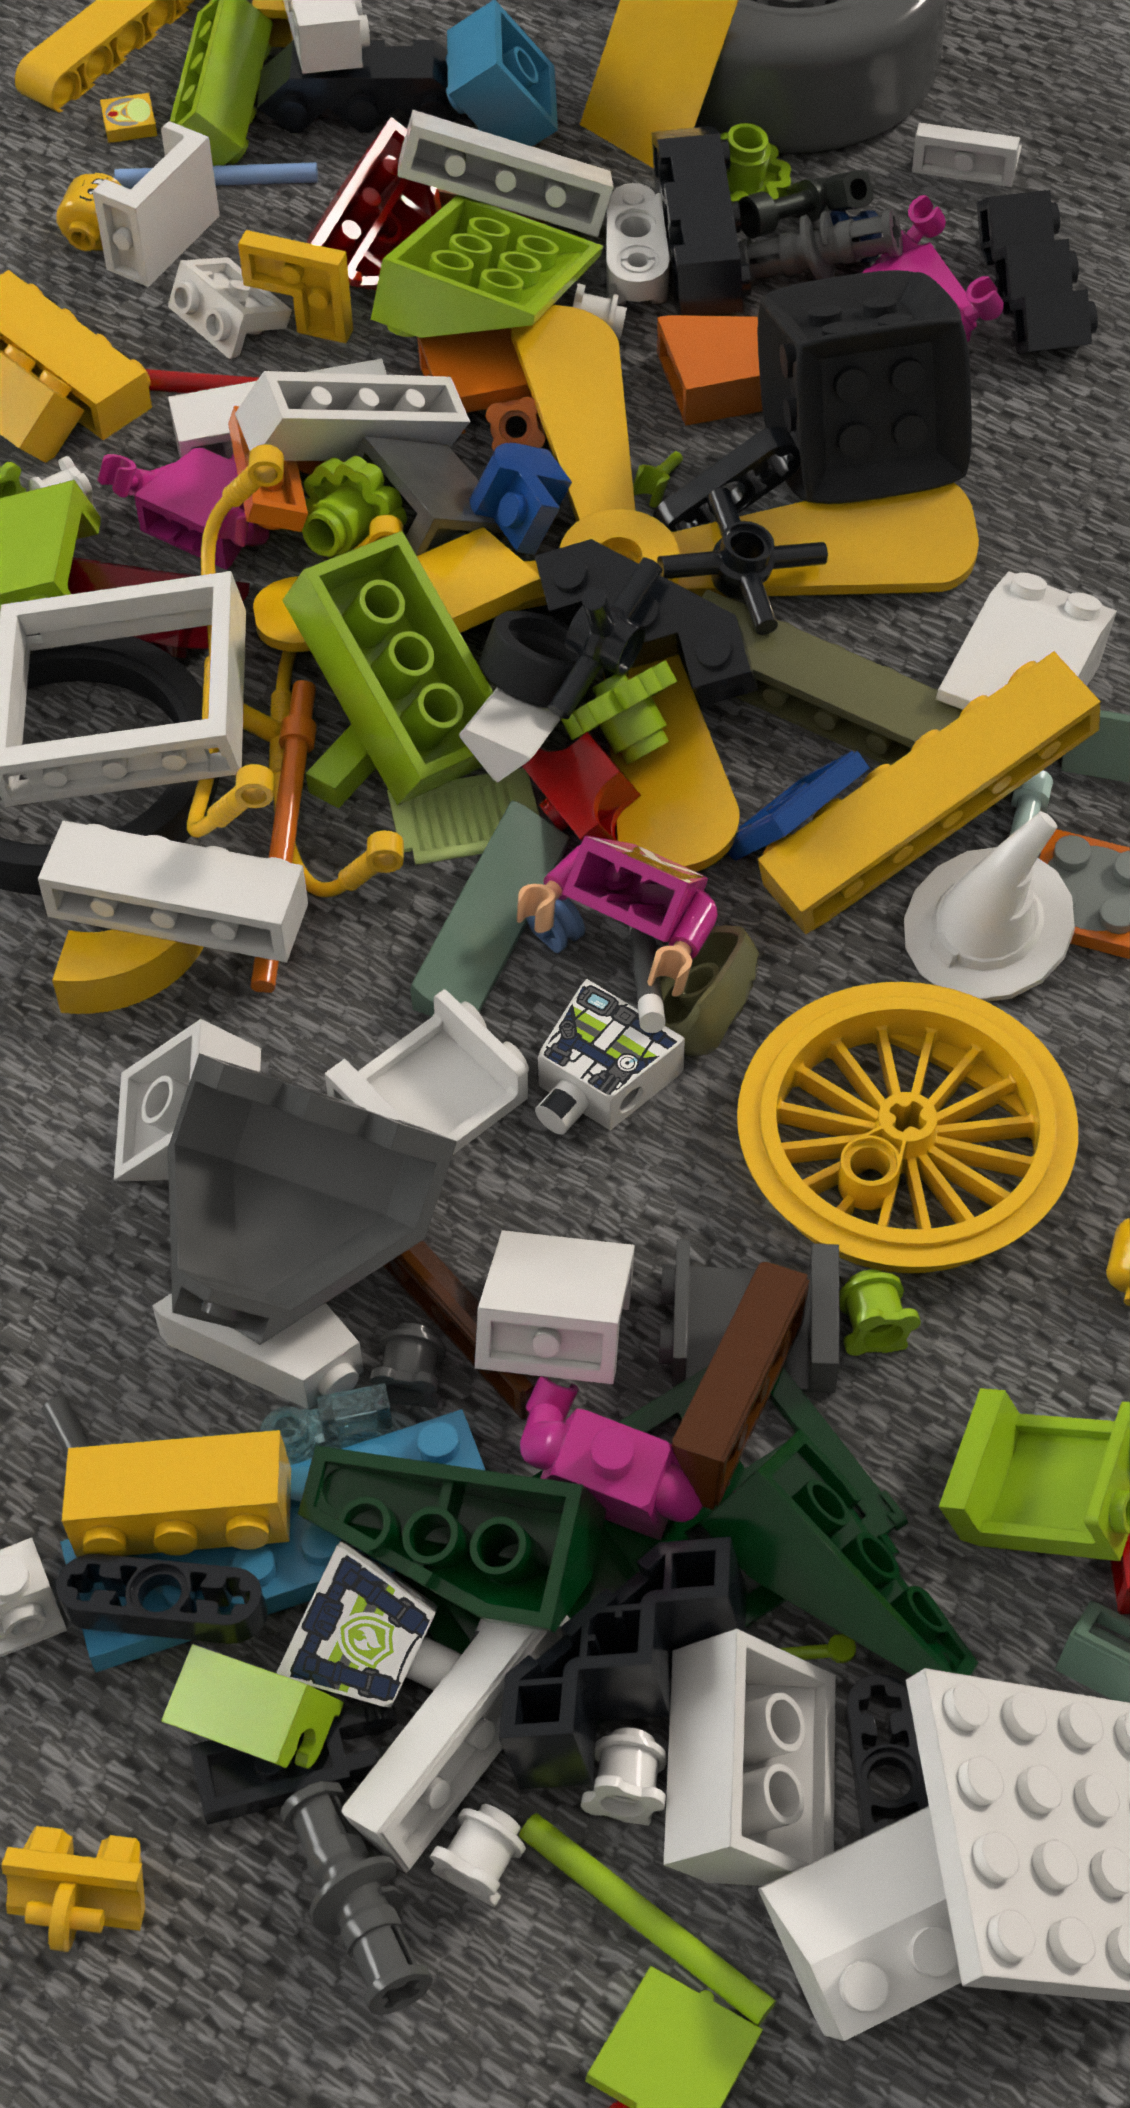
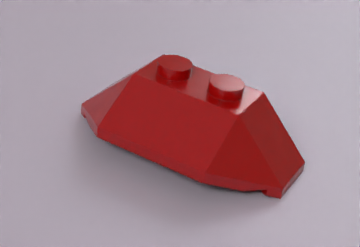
M392 117L386 122L345 179L305 242L346 251L349 285L377 290L383 258L441 209L438 188L398 176V160L407 129Z

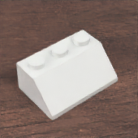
M734 1629L673 1650L664 1841L665 1866L707 1883L764 1886L834 1852L836 1675L739 1629Z
M929 1806L758 1888L810 2009L824 2036L845 2041L961 1983Z

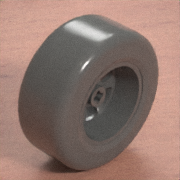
M739 0L694 128L713 126L722 134L729 132L731 127L740 123L754 124L766 132L768 142L778 148V154H808L842 149L870 140L890 130L902 122L921 104L935 82L941 64L948 0Z

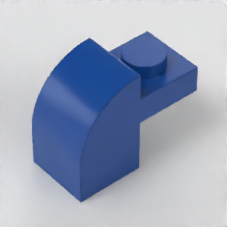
M504 443L497 446L470 496V506L474 514L494 518L516 552L535 555L560 510L559 506L572 481L549 450L518 443Z

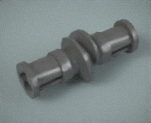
M894 208L884 209L881 216L857 221L849 219L839 221L835 225H833L829 212L823 211L820 216L819 229H814L809 217L804 215L800 217V233L791 231L782 233L776 238L753 242L750 238L741 239L738 244L741 264H749L751 286L758 285L759 279L783 274L787 276L797 275L808 269H811L817 280L832 278L837 263H856L862 258L886 253L894 258L901 256L903 250L900 221ZM883 232V237L860 241L862 236ZM776 254L780 256L779 259L759 263V258Z
M320 1781L310 1784L287 1799L281 1807L280 1816L287 1829L297 1832L308 1856L307 1866L315 1882L322 1887L313 1898L309 1910L313 1926L321 1933L334 1936L340 1935L350 1958L355 1959L368 1987L364 2000L372 2014L384 2015L402 2010L425 1995L432 1985L433 1978L426 1965L416 1963L403 1935L404 1926L397 1913L400 1910L404 1897L402 1890L394 1886H386L396 1875L397 1866L393 1858L388 1856L369 1858L370 1854L360 1834H355L352 1825L342 1813V1808L346 1802V1795L340 1783Z

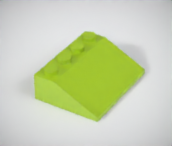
M456 195L383 258L371 320L387 325L388 330L396 335L403 337L416 336L419 338L532 326L601 256L603 245L491 204Z

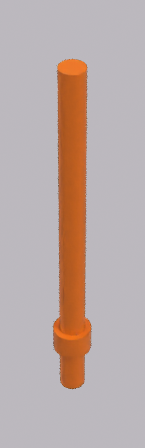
M298 680L293 684L289 716L282 720L279 745L284 752L268 858H281L289 863L293 862L307 753L314 749L317 724L312 719L316 686L307 680ZM254 956L250 984L252 990L264 993H271L275 990L279 961Z

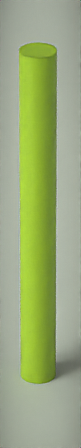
M534 1813L524 1824L519 1833V1838L755 2025L760 2026L776 2005L777 2001L540 1814Z

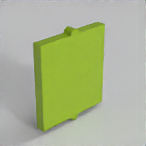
M650 1966L588 2071L585 2082L630 2108H722L763 2029L714 2002V1995L711 1991L703 1990L698 1993Z

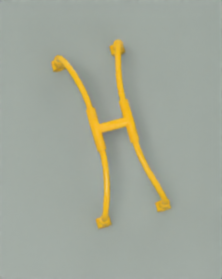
M266 444L254 447L249 453L248 467L223 489L222 497L212 509L204 528L201 543V575L215 573V552L218 533L224 518L232 507L241 506L261 486H275L283 479L284 455L277 447ZM392 515L375 517L370 522L369 535L354 549L403 531L402 521ZM207 625L209 656L205 658L202 719H208L212 625ZM282 651L277 673L276 690L271 694L270 716L245 703L243 705V729L269 742V768L259 764H250L239 768L236 772L235 786L208 808L207 816L205 817L214 778L198 780L187 819V831L192 837H203L217 827H226L246 809L265 807L272 800L274 801L275 813L284 752L279 745L282 720L289 716L292 695L290 683L297 652ZM219 748L208 749L210 754L219 752ZM382 830L371 834L367 838V850L342 869L338 874V878L331 882L318 881L309 873L300 857L296 842L292 863L303 865L307 892L318 897H333L345 891H355L378 872L390 873L400 869L404 862V840L402 836L392 831Z

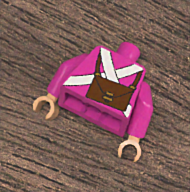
M584 836L582 844L577 846L544 877V885L528 884L523 886L518 894L517 922L521 923L526 917L535 916L534 930L537 933H544L553 927L555 901L557 899L566 900L569 897L656 939L669 942V946L660 947L656 951L647 982L649 986H652L655 979L660 976L674 979L675 984L672 991V996L674 997L684 992L693 962L692 959L698 955L712 931L718 914L715 902L704 892L708 878L638 845L591 836Z

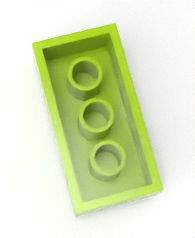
M403 531L304 569L282 601L397 806L483 767L462 741L459 733L493 693V690Z

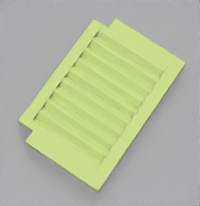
M524 768L515 770L498 783L489 774L454 779L398 806L389 790H387L396 833L402 836L404 840V852H413L415 865L482 854L512 800L525 805L539 815L531 781Z

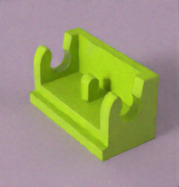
M192 1644L161 1721L284 1768L288 1767L297 1750L299 1738L304 1732L303 1742L296 1753L295 1765L309 1769L317 1760L334 1716L340 1715L344 1702L303 1682Z

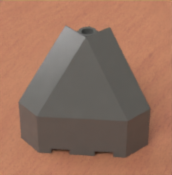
M199 1053L168 1146L172 1313L233 1328L259 1345L268 1341L425 1239L457 1141L426 1128L365 1110L366 1108L292 1085L265 1073Z

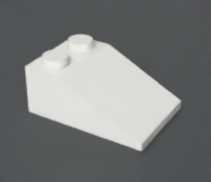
M1008 571L987 598L941 683L936 700L963 710L975 698L982 695L989 697L1008 684L1013 673L1025 663L1030 661L1038 663L1053 651L1087 686L1100 665L1117 611L1103 606L1097 598L1089 594H1070L1048 586L1046 581L1037 575L1030 573L1015 574Z

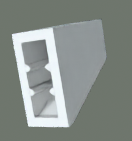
M172 1293L152 1305L160 1336L168 1345L306 1409L312 1408L323 1399H326L327 1402L340 1400L355 1387L359 1374L364 1372L359 1341L326 1303L261 1345L233 1328L172 1313Z

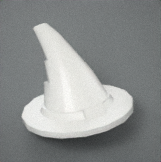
M1040 811L998 847L966 851L937 866L915 889L904 917L905 948L919 974L933 985L961 991L986 1002L1012 999L1043 983L1064 960L1075 931L1073 899L1057 870L1038 858L1057 829L1056 822L1047 813Z

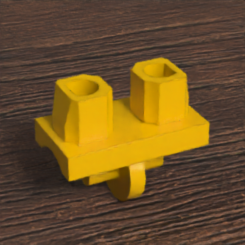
M36 1826L23 1849L7 1847L1 1864L2 1874L6 1875L7 1914L25 1916V1924L49 1927L48 1942L50 1950L68 1952L73 1945L77 1930L101 1933L104 1926L141 1930L145 1911L141 1847L140 1842L136 1838L110 1835L107 1839L101 1841L97 1856L93 1858L74 1855L73 1837L63 1829Z

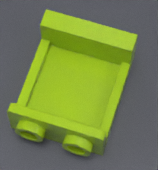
M75 480L0 498V611L2 604L71 594L68 589V579L76 540L99 534L101 516Z
M980 1388L939 1504L940 1510L960 1540L981 1547L1121 1561L1125 1544L1130 1534V1402H1121L1115 1421L1020 1414L1006 1390Z

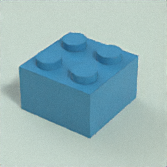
M492 0L447 30L446 63L448 66V87L446 88V94L451 105L458 113H466L480 131L528 146H534L558 131L555 66L496 0Z

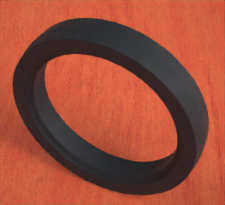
M40 633L30 634V635H26V637H28V636H35V635H41V634H40ZM131 636L30 651L27 689L65 681L101 682L126 688L142 695L161 708L173 723L202 720L203 689L194 676L170 654L139 638ZM220 777L214 778L204 817L216 795ZM198 780L169 784L164 793L151 807L131 822L116 830L143 836L158 835L170 841L185 843L191 837L187 831V819ZM0 837V889L21 894L42 895L38 877L52 844H29Z

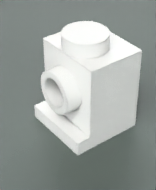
M32 1537L0 1550V1658L67 1631Z

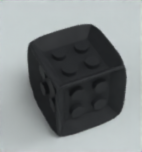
M901 270L875 271L794 284L774 290L761 297L757 336L765 428L782 427L786 429L800 450L801 464L797 471L785 480L796 496L806 502L844 504L931 490L951 484L966 476L972 446L971 376L968 344L957 304L934 279L920 272Z

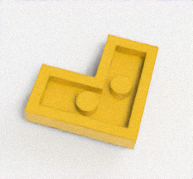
M246 230L238 242L243 285L293 296L297 333L346 344L353 332L346 251Z

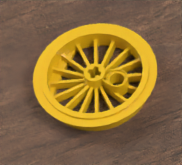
M915 982L865 984L831 993L807 1004L778 1025L758 1048L744 1075L738 1099L737 1125L742 1153L753 1179L767 1200L786 1220L813 1243L839 1244V1258L881 1271L927 1273L947 1270L978 1260L1013 1243L1036 1226L1055 1205L1071 1176L1078 1148V1117L1074 1098L1064 1073L1044 1044L1023 1024L998 1007L967 993L932 984ZM868 1043L876 1045L888 1096L887 1099L882 1096L848 1051L849 1048ZM890 1044L920 1057L911 1092L900 1091ZM827 1058L832 1059L864 1102L811 1069ZM931 1062L950 1074L931 1097L927 1099L921 1093L928 1065ZM963 1082L968 1083L979 1091L941 1110ZM793 1087H800L843 1115L784 1101ZM997 1104L1014 1116L963 1122ZM784 1124L837 1137L781 1143L777 1125ZM1028 1137L1032 1140L1033 1156L972 1143ZM841 1158L839 1162L803 1180L791 1165V1163ZM968 1166L1018 1176L1023 1179L1010 1193ZM868 1169H873L884 1177L875 1181H867L856 1175ZM902 1173L906 1177L917 1229L888 1227ZM920 1177L955 1224L931 1228ZM946 1179L993 1208L974 1217ZM838 1185V1190L843 1200L837 1207H834L818 1194ZM854 1208L862 1210L882 1208L878 1225L851 1216Z

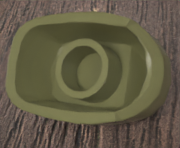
M724 925L713 927L698 955L692 959L693 962L684 992L681 995L672 996L675 984L674 979L660 976L665 1026L685 1038V1056L711 1054L721 1043L728 1027L739 1017L748 1000L753 983L756 980L760 953L749 934L741 926Z

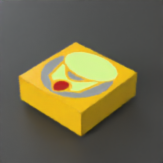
M149 93L100 100L108 143L157 136Z

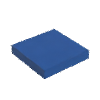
M850 751L801 777L739 826L734 838V844L726 854L736 861L785 837L870 769V767L858 751Z

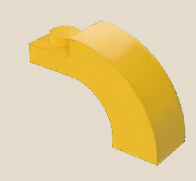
M114 929L101 932L68 930L52 979L60 1012L93 1014L113 1011L142 1002L161 992L180 978L192 966L204 947Z

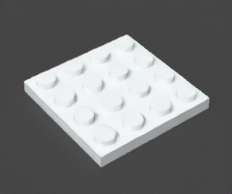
M926 1668L906 1680L962 1986L1130 2003V1703Z

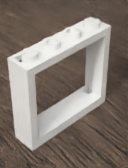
M231 571L1 605L0 797L5 807L236 775V772L242 767L246 609ZM212 625L208 719L22 745L30 651ZM37 633H40V634H41V635H35V636H28V637H26V635H30V634H37ZM219 748L220 752L210 754L208 749ZM26 774L28 779L19 780L20 775Z

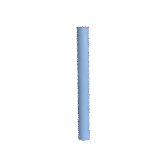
M317 162L213 166L216 186L317 182L318 175ZM152 168L115 169L114 179L123 187L132 189Z

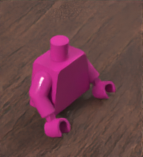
M922 195L914 199L909 206L908 216L913 225L908 232L901 230L903 239L901 256L892 258L888 253L882 254L870 268L862 273L901 270L920 272L930 276L957 304L961 313L967 342H969L971 332L977 327L975 321L979 317L985 321L998 318L1003 310V300L997 293V287L988 276L975 279L965 292L930 242L922 245L919 243L923 237L932 238L938 236L945 228V216L940 208L935 207L933 209V204L928 196Z
M201 447L193 448L174 463L151 471L136 468V464L124 456L116 454L104 455L97 482L102 485H113V492L119 497L134 496L140 530L201 558L202 537L208 517L216 503L221 499L223 489L238 474L234 454L227 459ZM243 503L239 507H232L224 518L218 533L215 565L225 570L232 565L242 547H245V545L260 546L266 543L269 538V529L246 521Z
M539 1376L526 1405L529 1415L521 1437L520 1452L523 1459L529 1465L543 1469L541 1479L584 1485L607 1509L605 1520L659 1541L663 1537L669 1520L687 1522L692 1520L701 1511L703 1506L678 1463L671 1443L585 1409L576 1408L566 1420L579 1391L578 1386L571 1383L569 1388H565L553 1383L548 1377Z

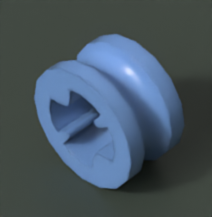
M568 898L555 901L554 925L549 931L544 933L535 932V916L526 917L532 932L555 953H560L567 947L568 938L572 941H577L585 934L583 919L577 908Z

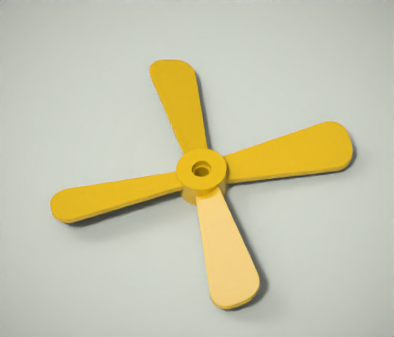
M552 305L532 326L511 328L512 342L532 398L535 400L536 409L552 454L572 481L570 488H568L567 496L577 522L564 535L560 548L592 539L638 564L643 557L657 563L658 556L713 551L715 544L722 538L717 522L671 532L656 518L635 510L619 341L611 327L601 318L588 311L575 307ZM954 482L931 490L844 504H820L802 501L739 516L741 521L754 522L767 529L773 537L774 546L824 542L827 546L828 559L825 565L772 569L770 577L763 583L768 596L944 592L959 586L969 577L975 566L979 546L972 505L965 492ZM536 560L524 561L539 574ZM711 575L668 579L700 597L703 596L707 589L727 597L715 588ZM299 576L284 578L269 584L257 594L253 603L256 630L259 638L268 646L288 652L310 651L282 601ZM545 594L510 611L547 605ZM675 655L630 668L628 671L629 680L666 660L678 682L652 696L667 724L662 729L669 742L628 765L620 752L614 754L609 745L611 759L641 794L639 798L619 815L616 821L617 841L638 845L697 872L713 865L730 850L739 829L740 812L680 656Z

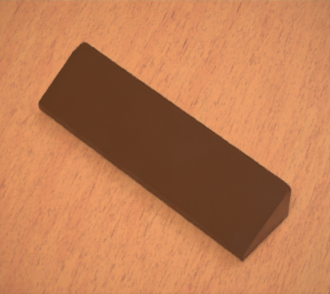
M422 1240L383 1267L475 1368L479 1301ZM476 1369L520 1419L525 1418L527 1420L529 1412L526 1410V1405L539 1376Z
M761 1262L758 1265L672 1439L674 1455L695 1490L702 1506L714 1510L715 1505L719 1506L803 1325L810 1280L807 1279L808 1274L769 1262Z

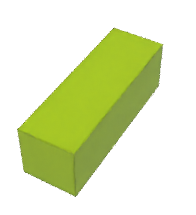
M352 724L305 773L309 793L338 809L376 768Z

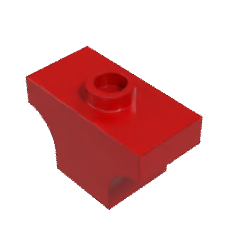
M588 732L571 746L560 751L550 752L539 748L535 755L522 765L524 770L547 797L539 804L543 812L560 831L563 832L570 826L581 841H583L584 836L617 841L616 821L619 815L641 796L611 757Z

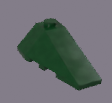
M801 1429L791 1436L700 1523L711 1535V1538L731 1537L739 1566L751 1579L909 1674L915 1675L926 1668L970 1676L978 1665V1661L931 1595L921 1587L914 1585L908 1587L899 1574V1566L895 1559L900 1553L887 1534H879L875 1537L869 1532L853 1509L862 1498L850 1481Z
M315 1445L298 1515L484 1621L555 1633L592 1578L607 1509L581 1484Z

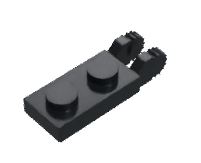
M370 1704L366 1707L360 1706L341 1711L339 1716L335 1715L322 1750L315 1763L309 1769L295 1765L296 1753L303 1742L304 1732L299 1738L297 1750L287 1768L212 1740L193 1744L190 1747L206 1824L210 1825L282 1806L297 1791L320 1781L340 1783L342 1789L351 1788V1782H362L391 1745L345 1756L341 1739L351 1740L366 1735L374 1736L392 1729L393 1726H396V1722H398L394 1706L390 1708Z

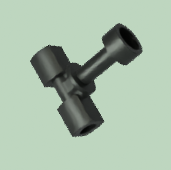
M863 170L835 174L828 178L804 179L789 186L786 190L787 196L772 199L766 192L744 196L738 202L741 230L748 238L755 239L774 233L778 220L792 216L800 218L807 215L810 221L813 222L820 219L823 211H848L864 208L874 200L869 173Z

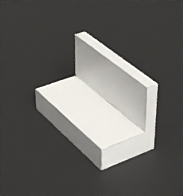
M919 123L915 136L912 172L1012 187L1022 145H1019L1020 137Z

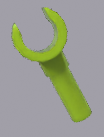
M673 452L656 467L640 465L633 481L634 496L644 493L651 494L649 506L657 507L662 501L670 479L669 475L683 461L681 453Z

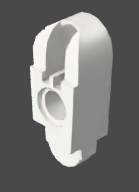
M623 184L612 192L607 206L606 296L609 299H613V294L619 295L617 305H626V301L642 302L651 300L652 304L666 302L669 295L670 258L661 193L655 195L652 189L643 184Z

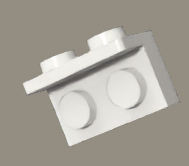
M229 257L180 260L168 307L229 359L240 355L246 333L256 335L266 330L285 329L292 309L270 291L244 286L241 267Z

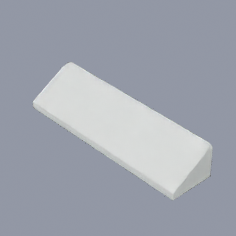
M497 687L459 735L491 778L498 783L527 763L535 755L561 717L554 714L549 708L536 706L517 699Z
M568 1615L555 1633L487 1622L344 1804L342 1813L349 1823L384 1856L393 1858L399 1870L407 1873L501 1751L502 1745L499 1740L505 1675L526 1656L530 1655L537 1660L563 1637L560 1627L569 1620Z

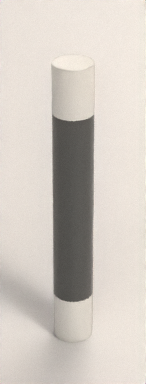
M629 926L640 1027L645 1032L656 1033L665 1026L660 977L655 979L652 986H649L647 982L657 951L656 938Z

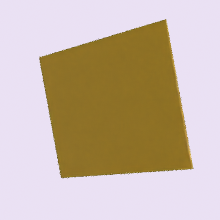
M620 0L580 125L654 169L651 132L695 127L739 0Z

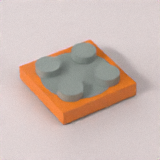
M1056 829L1041 851L1039 859L1057 870L1072 895L1075 931L1070 944L1130 959V848Z

